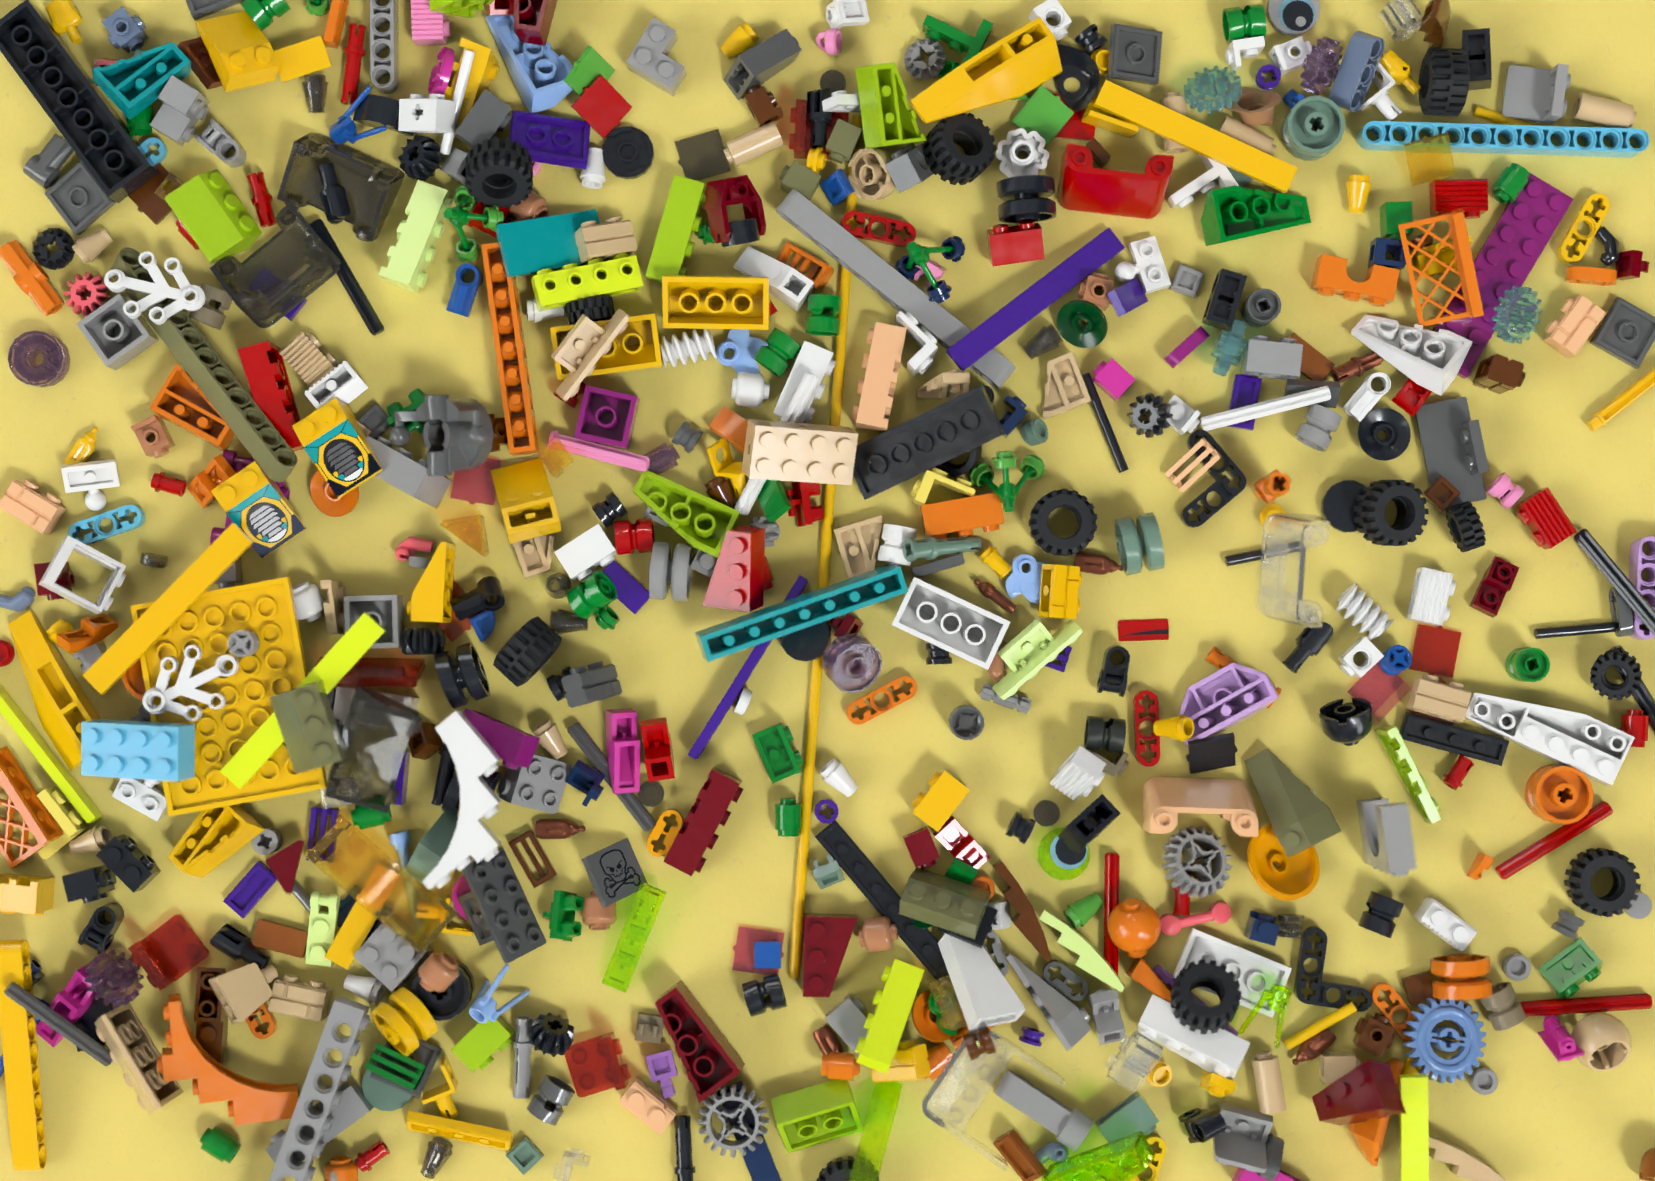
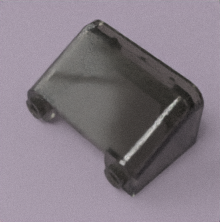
M309 133L294 141L277 199L285 202V205L292 209H300V207L311 205L324 211L319 195L323 186L317 167L324 163H334L338 184L346 189L351 211L344 221L353 225L352 231L358 239L366 242L376 240L405 177L404 172L345 144H338L332 138L319 133Z
M292 201L277 214L276 223L281 231L242 263L233 256H227L210 267V270L234 303L260 328L274 325L334 276L341 266V262L336 254Z
M357 684L341 732V738L348 756L341 761L331 764L324 796L388 813L390 804L395 805L398 798L399 789H395L396 779L409 739L412 737L413 732L419 733L423 718L418 717L419 711L375 690Z

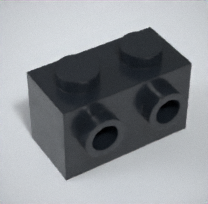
M125 834L115 836L96 855L133 893L143 890L161 872L156 866V862L149 855L144 854L138 848L137 843Z
M106 865L62 876L68 902L82 899L83 904L108 897L107 892L115 890L116 875Z

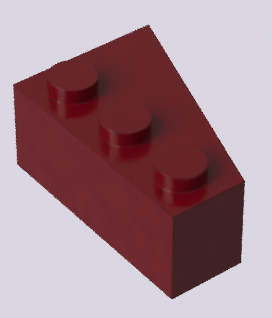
M805 913L803 997H830L858 918L857 914Z
M1371 1060L1365 1061L1312 1097L1319 1121L1341 1126L1367 1121V1119L1385 1118L1393 1114H1406L1390 1065Z

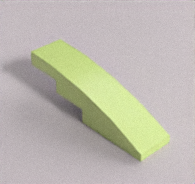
M1045 909L1039 920L1062 932L1057 942L1080 955L1075 965L1123 992L1125 984L1100 952L1072 926Z

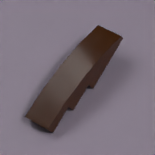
M1430 0L1426 5L1419 31L1426 32L1423 41L1429 42L1428 49L1442 47L1451 15L1448 0Z
M999 859L992 867L1009 885L1002 894L1018 912L1011 921L1041 956L1049 962L1051 955L1036 913L1017 880Z

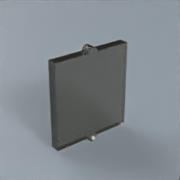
M719 129L675 141L680 158L678 164L682 166L685 178L698 181L731 171L723 149H726V147L723 146Z

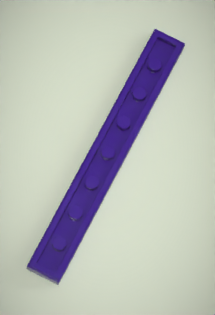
M1108 227L947 349L946 353L960 370L965 371L1125 248L1124 245Z
M799 575L784 601L800 596L808 584V580ZM772 640L754 647L688 753L690 757L695 760L700 757Z

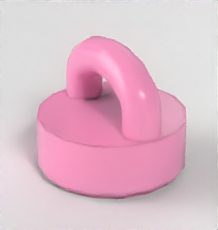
M828 28L826 32L818 33L816 36L818 47L828 55H838L842 49L840 30L838 28Z

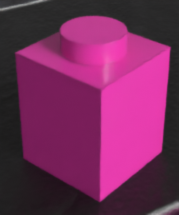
M1113 358L1108 363L1103 360L1093 371L1096 375L1093 382L1113 401H1116L1135 381V378Z

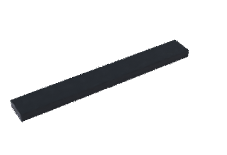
M834 820L817 834L815 838L835 861L837 860L842 870L881 916H887L891 924H896L898 936L941 987L945 989L952 982L938 946L939 941L928 928L915 927L914 919L899 914L900 895L839 823Z

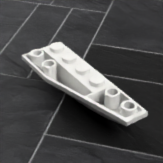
M1480 693L1473 694L1465 717L1558 764L1574 767L1583 772L1586 777L1604 785H1613L1635 738L1586 714Z

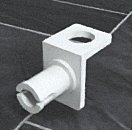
M1379 62L1376 70L1381 73L1383 81L1376 74H1374L1372 81L1380 91L1365 102L1360 110L1363 111L1369 105H1376L1388 121H1392L1403 111L1388 96V90L1396 82Z

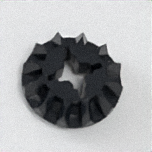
M47 228V230L38 233V237L32 242L34 245L32 254L35 256L37 263L47 269L58 270L66 267L72 261L75 254L72 246L75 245L72 237L60 228ZM54 241H56L55 245L63 251H55L50 255V251L45 245H53Z

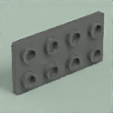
M1460 397L1422 405L1415 414L1429 485L1442 475L1461 493L1448 507L1466 501L1485 500L1487 495L1482 473L1488 472L1489 468L1479 419L1471 421L1467 398Z
M500 848L498 849L500 852L490 861L486 862L483 859L477 863L475 860L462 869L471 892L458 897L479 945L481 946L494 940L504 963L507 964L546 944V939L505 850Z

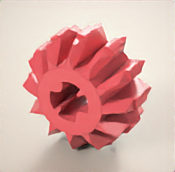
M86 272L84 277L76 274V283L68 281V286L72 288L71 290L64 291V295L71 297L66 301L67 306L73 307L75 314L79 315L82 313L84 317L105 304L104 299L112 298L109 293L105 292L108 290V287L105 283H102V277L99 275L93 277L90 272ZM88 290L91 291V296H90V297L86 296L87 299H85V298H84L85 292H86V293H89Z

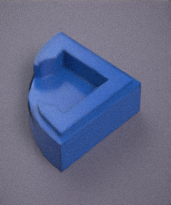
M485 610L469 618L481 643L490 636L494 629V611Z

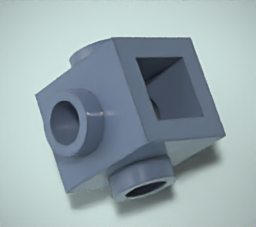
M123 6L102 21L110 33L107 36L109 41L116 49L121 47L127 53L141 48L144 45V41L149 38L143 31L147 28L138 15L132 16Z

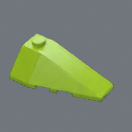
M648 470L642 472L633 489V493L688 543L717 558L726 532L736 528L739 524L740 511Z

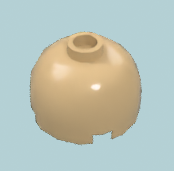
M881 148L860 149L854 153L849 161L848 167L852 168L848 180L858 198L869 201L881 200L892 194L896 189L885 166L886 163L893 160L891 153Z

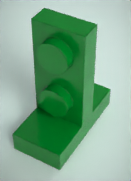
M927 15L923 22L922 31L931 40L938 42L942 40L948 43V47L955 52H966L963 64L982 51L992 31L993 23L984 19L974 38Z

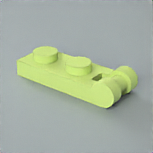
M312 892L305 964L328 967L333 965V962L325 958V955L337 933L340 894L331 893L328 896L322 895L321 892ZM321 905L328 906L329 912L320 911Z

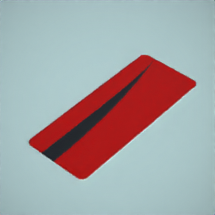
M1168 619L1118 621L1119 641L1169 639Z

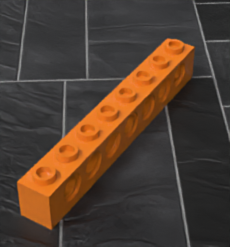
M499 242L481 244L509 454L519 456L540 453L516 277L507 278Z

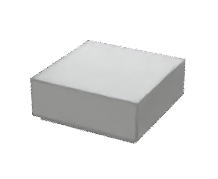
M1179 264L1169 290L1194 299L1204 273Z

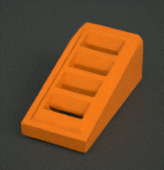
M787 241L776 260L786 264L792 252H795L796 255L789 266L795 269L801 258H805L798 269V272L802 275L805 274L810 264L813 263L812 269L805 277L814 282V289L822 292L834 273V269Z
M1136 958L1127 971V976L1159 998L1170 1003L1172 998L1170 997L1171 991L1142 958Z

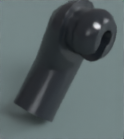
M1602 226L1596 232L1595 237L1605 247V252L1600 256L1601 262L1606 266H1610L1620 258L1619 242L1605 226Z

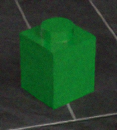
M1412 201L1385 202L1380 207L1381 238L1401 240L1398 224L1413 221ZM1413 228L1405 229L1406 237L1413 233Z

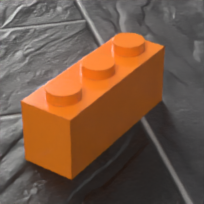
M995 492L920 506L925 537L932 536L936 539H945L948 533L957 532L958 537L973 534V529L982 527L984 532L999 530V524L1005 523L1000 498H998Z

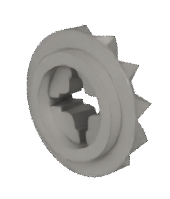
M928 37L922 40L917 39L915 43L908 45V50L904 55L905 67L915 78L931 79L943 70L946 62L945 51L938 41L931 40ZM922 50L926 55H932L928 58V67L922 60L918 61L921 58Z

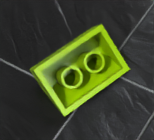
M218 169L198 174L164 198L210 263L248 250L263 233Z
M831 1079L824 1083L810 1085L804 1089L783 1093L778 1097L771 1098L776 1125L788 1153L864 1130L848 1080Z

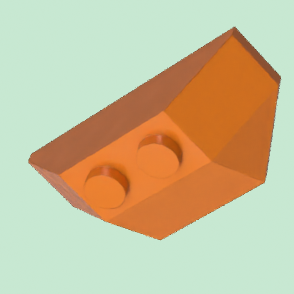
M1391 1058L1384 1062V1064L1390 1065L1398 1087L1399 1075L1402 1073L1404 1063L1397 1058ZM1390 1115L1385 1118L1367 1119V1121L1347 1125L1364 1158L1376 1167Z

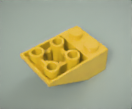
M542 458L490 470L510 544L561 531L558 512Z

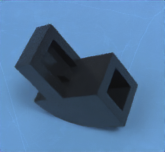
M368 94L355 109L353 121L372 128L385 125L387 129L407 136H413L414 134L412 132L398 131V100Z

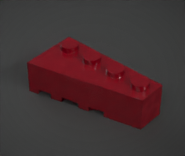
M716 767L711 769L707 781L701 788L695 804L689 811L663 862L689 876H692L694 871L700 873L707 860L702 857L707 848L712 850L719 835L715 834L719 824L725 826L731 814L727 810L731 801L737 803L744 790L739 787L742 782L741 780Z
M681 980L660 995L655 1002L668 1034L672 1037L676 1046L675 1050L684 1064L687 1077L692 1082L696 1091L695 1095L700 1103L738 1075L745 1063Z

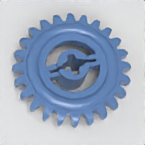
M1427 998L1428 1006L1421 1003L1418 1004L1422 1013L1411 1011V1015L1415 1017L1416 1021H1406V1024L1413 1028L1412 1031L1403 1032L1404 1035L1411 1037V1040L1403 1043V1045L1413 1048L1412 1051L1406 1053V1056L1416 1057L1411 1066H1422L1418 1073H1429L1427 1075L1428 1080L1436 1079L1438 1083H1444L1445 1081L1454 1083L1457 1078L1462 1081L1465 1076L1464 1073L1472 1074L1471 1066H1479L1477 1057L1483 1058L1484 1056L1483 1052L1480 1051V1048L1486 1047V1043L1481 1041V1038L1486 1036V1032L1480 1031V1028L1484 1025L1483 1021H1476L1479 1016L1478 1012H1471V1004H1464L1463 1000L1437 999L1436 1002L1432 998ZM1442 1020H1451L1459 1026L1462 1037L1453 1028L1435 1025ZM1432 1036H1435V1037H1443V1036H1444V1038L1456 1039V1040H1460V1042H1454V1041H1448V1040L1442 1041V1040H1439V1039H1434V1038H1432ZM1461 1046L1458 1053L1449 1059L1440 1058L1433 1052V1049L1453 1052Z

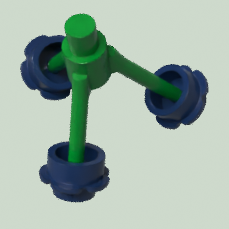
M958 236L949 237L943 241L941 247H922L914 241L907 244L909 255L903 256L896 262L895 270L905 278L914 280L915 274L920 270L916 265L921 266L931 283V286L926 290L930 297L929 301L933 302L935 300L938 304L946 301L950 297L949 292L952 288L946 284L945 280L936 282L927 266L929 254L942 253L945 259L958 262L965 253V245L962 239Z

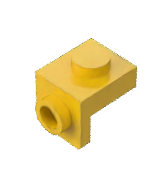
M1203 1070L1199 1088L1207 1090L1213 1096L1223 1098L1234 1093L1237 1082Z

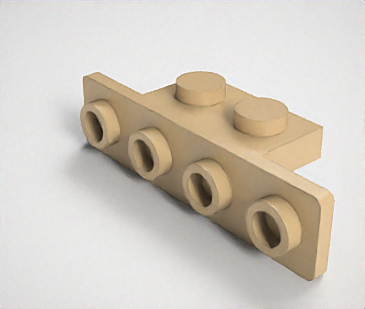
M619 308L603 329L582 314L551 355L553 359L571 371L555 392L564 401H567L578 392L579 384L594 371L595 363L601 355H605L610 350L612 341L617 334H621L626 329L630 316Z

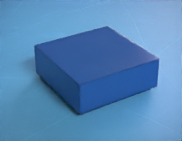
M842 169L836 170L820 183L832 206L839 204L855 192Z
M754 941V968H781V941Z

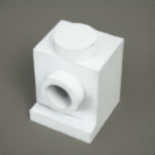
M1302 36L1283 44L1273 46L1269 55L1273 65L1280 70L1282 76L1307 66L1312 60L1310 56L1313 55V49L1308 40L1303 41ZM1291 49L1296 50L1298 55L1297 57L1291 55Z

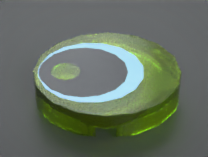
M1066 827L1055 828L1048 832L1041 839L1037 849L1038 861L1042 869L1050 877L1058 880H1071L1080 876L1087 868L1090 860L1089 845L1078 855H1075L1059 839L1058 835Z

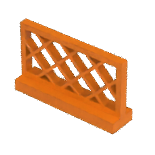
M1463 208L1452 210V212L1398 224L1419 325L1425 327L1471 316L1473 318L1484 316ZM1448 219L1450 230L1444 239L1431 232L1436 222ZM1430 224L1428 229L1423 227L1422 225ZM1417 227L1425 233L1416 245L1407 239L1405 229ZM1428 234L1441 242L1433 255L1420 247ZM1450 235H1451L1452 243H1453V244H1451V243H1449V242L1447 241V239L1449 238ZM1444 244L1452 248L1455 253L1449 264L1436 257ZM1408 245H1410V246H1412V247L1414 248L1413 251L1411 252V254H1410L1409 246H1408ZM1417 250L1430 257L1423 270L1412 265L1411 259ZM1433 260L1446 267L1438 280L1425 273ZM1455 261L1457 262L1458 270L1452 267ZM1449 270L1460 277V282L1454 290L1442 283ZM1414 271H1416L1417 273H1419V276L1416 278V280H1415ZM1422 276L1435 283L1428 296L1417 289V283ZM1438 286L1452 293L1444 305L1431 299ZM1460 287H1462L1463 295L1457 292ZM1419 296L1425 299L1422 304H1420ZM1457 296L1465 302L1466 311L1454 313L1446 307L1453 297ZM1427 302L1441 309L1435 318L1424 320L1422 309ZM1444 311L1449 314L1441 316Z
M8 746L0 748V788H4L9 799L7 801L0 798V805L8 807L7 818L0 816V823L6 824L5 835L0 834V852L10 868L13 869L64 833L51 813L36 796L38 794ZM15 809L22 816L23 823L14 821ZM13 826L22 829L21 840L12 838ZM29 831L32 832L38 844L28 843ZM12 844L20 846V856L17 859L11 851Z

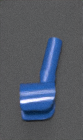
M1291 89L1285 94L1282 101L1292 109L1300 100L1304 99V95L1298 94L1294 89Z

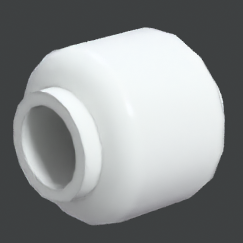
M740 372L737 378L732 380L731 399H735L738 406L760 407L763 399H768L770 384L765 383L764 376L760 373Z
M308 581L294 586L292 591L298 620L306 619L307 622H312L322 616L321 611L324 610L323 603L325 599L316 584H309Z

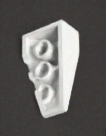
M1367 314L1351 330V334L1416 384L1438 395H1442L1455 380L1472 345V341L1449 330L1439 329V332L1423 329V325L1415 324L1414 327L1400 325L1397 320Z

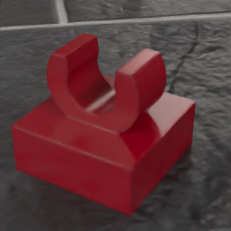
M1630 250L1619 252L1620 258L1615 266L1618 280L1640 278V272L1648 273L1649 262L1642 261V251Z
M847 613L844 620L838 616L832 618L829 622L837 628L834 636L848 645L852 643L863 625V622Z

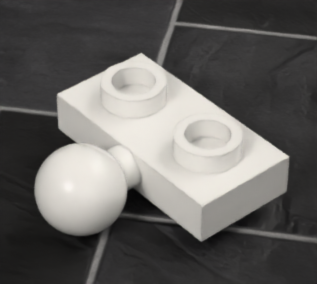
M1152 236L1131 242L1129 249L1134 264L1132 265L1129 262L1119 263L1115 268L1116 279L1122 283H1127L1138 274L1144 294L1170 287L1171 282L1156 237Z
M116 459L61 466L65 492L71 493L88 490L85 496V504L90 510L98 511L106 505V496L99 489L120 487Z
M121 778L112 797L157 822L160 821L167 809L164 792L155 788L154 785L159 784L162 780L144 779L145 781L141 779Z

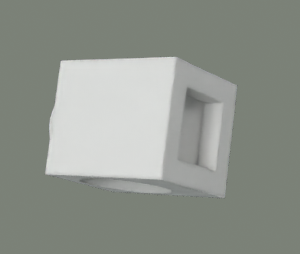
M1058 0L1043 2L1035 7L1028 17L1030 21L1041 17L1055 36L1056 41L1068 34L1067 29L1072 22ZM1046 18L1054 19L1057 25H1049Z
M1360 637L1337 659L1342 663L1340 668L1349 677L1361 678L1384 655L1367 637ZM1358 651L1364 656V662L1361 666L1355 665L1353 661V656Z

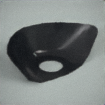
M1057 44L1063 70L1054 77L1058 92L1067 106L1074 111H1081L1091 102L1098 89L1100 81L1098 67L1094 60L1083 51L1071 46ZM1076 78L1080 82L1079 90L1068 92L1064 88V81L1066 79Z

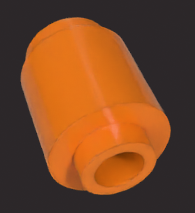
M944 1042L940 1045L935 1044L927 1051V1060L929 1061L931 1073L929 1076L924 1077V1079L926 1080L929 1077L933 1081L951 1067V1062L956 1059Z
M830 1052L829 1055L823 1054L821 1075L828 1076V1079L854 1081V1076H859L860 1064L856 1062L857 1059H855L854 1053Z

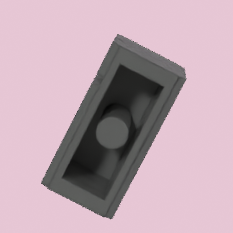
M603 661L587 665L588 670H586L585 665L570 669L571 675L561 679L564 691L567 692L565 696L568 706L573 708L620 695L622 689L619 680H617L618 675L615 665L609 664L604 666Z

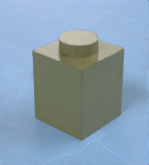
M838 118L825 147V152L829 154L828 158L841 164L843 161L849 163L862 136V129Z
M795 160L791 166L786 165L779 177L782 180V190L789 193L794 189L809 201L821 183V175Z

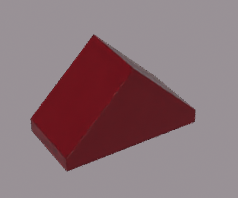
M301 840L296 841L266 860L267 865L287 895H291L304 846V841Z

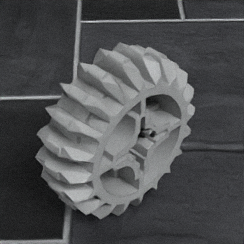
M1189 826L1186 830L1180 829L1176 835H1171L1169 842L1163 847L1167 852L1161 856L1162 859L1167 861L1161 867L1162 869H1168L1169 873L1166 874L1165 878L1173 879L1171 887L1176 888L1180 886L1179 894L1188 892L1189 897L1192 898L1197 895L1200 898L1206 897L1207 894L1213 895L1217 889L1223 888V881L1228 880L1230 877L1226 871L1231 870L1232 866L1226 863L1231 858V855H1225L1224 852L1228 845L1221 846L1219 843L1222 837L1217 836L1213 838V830L1205 832L1204 827L1201 826L1196 829L1194 826ZM1198 844H1199L1200 846H1202L1206 851H1203V850L1198 846ZM1203 858L1201 861L1198 862V865L1195 864L1193 866H1190L1191 863L1195 862L1194 859L1197 860ZM1187 873L1192 874L1194 879H1192Z
M736 1084L731 1085V1092H727V1088L723 1085L720 1088L721 1095L717 1091L712 1093L711 1096L714 1101L710 1098L704 1099L703 1102L707 1107H700L699 1113L704 1115V1117L697 1119L698 1124L706 1125L699 1129V1134H709L704 1138L703 1142L707 1144L713 1141L712 1151H715L718 1146L722 1147L721 1156L726 1154L727 1149L731 1150L730 1155L732 1158L736 1156L737 1149L740 1150L742 1156H745L746 1146L751 1151H755L756 1146L753 1141L762 1144L763 1138L759 1134H767L768 1129L762 1125L769 1123L768 1117H762V1115L768 1112V1108H758L763 1103V1099L760 1097L754 1101L753 1098L756 1091L752 1090L749 1095H746V1086L744 1085L741 1087L740 1092H736ZM730 1100L741 1102L734 1109L720 1106L721 1103ZM748 1107L755 1117L754 1129H751L743 1118ZM713 1111L718 1114V1118L723 1122V1127L719 1134L715 1131L712 1124ZM739 1113L738 1122L730 1125L727 1129L729 1119L726 1117L733 1118ZM734 1132L747 1136L736 1141L725 1139Z

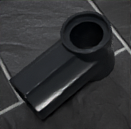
M487 576L477 583L476 589L451 600L450 604L455 616L461 621L484 609L487 611L499 610L505 604V599L499 579Z

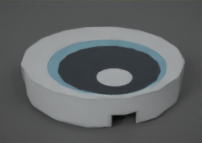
M1269 0L1267 6V16L1273 28L1283 35L1293 37L1309 31L1315 25L1320 13L1319 0Z

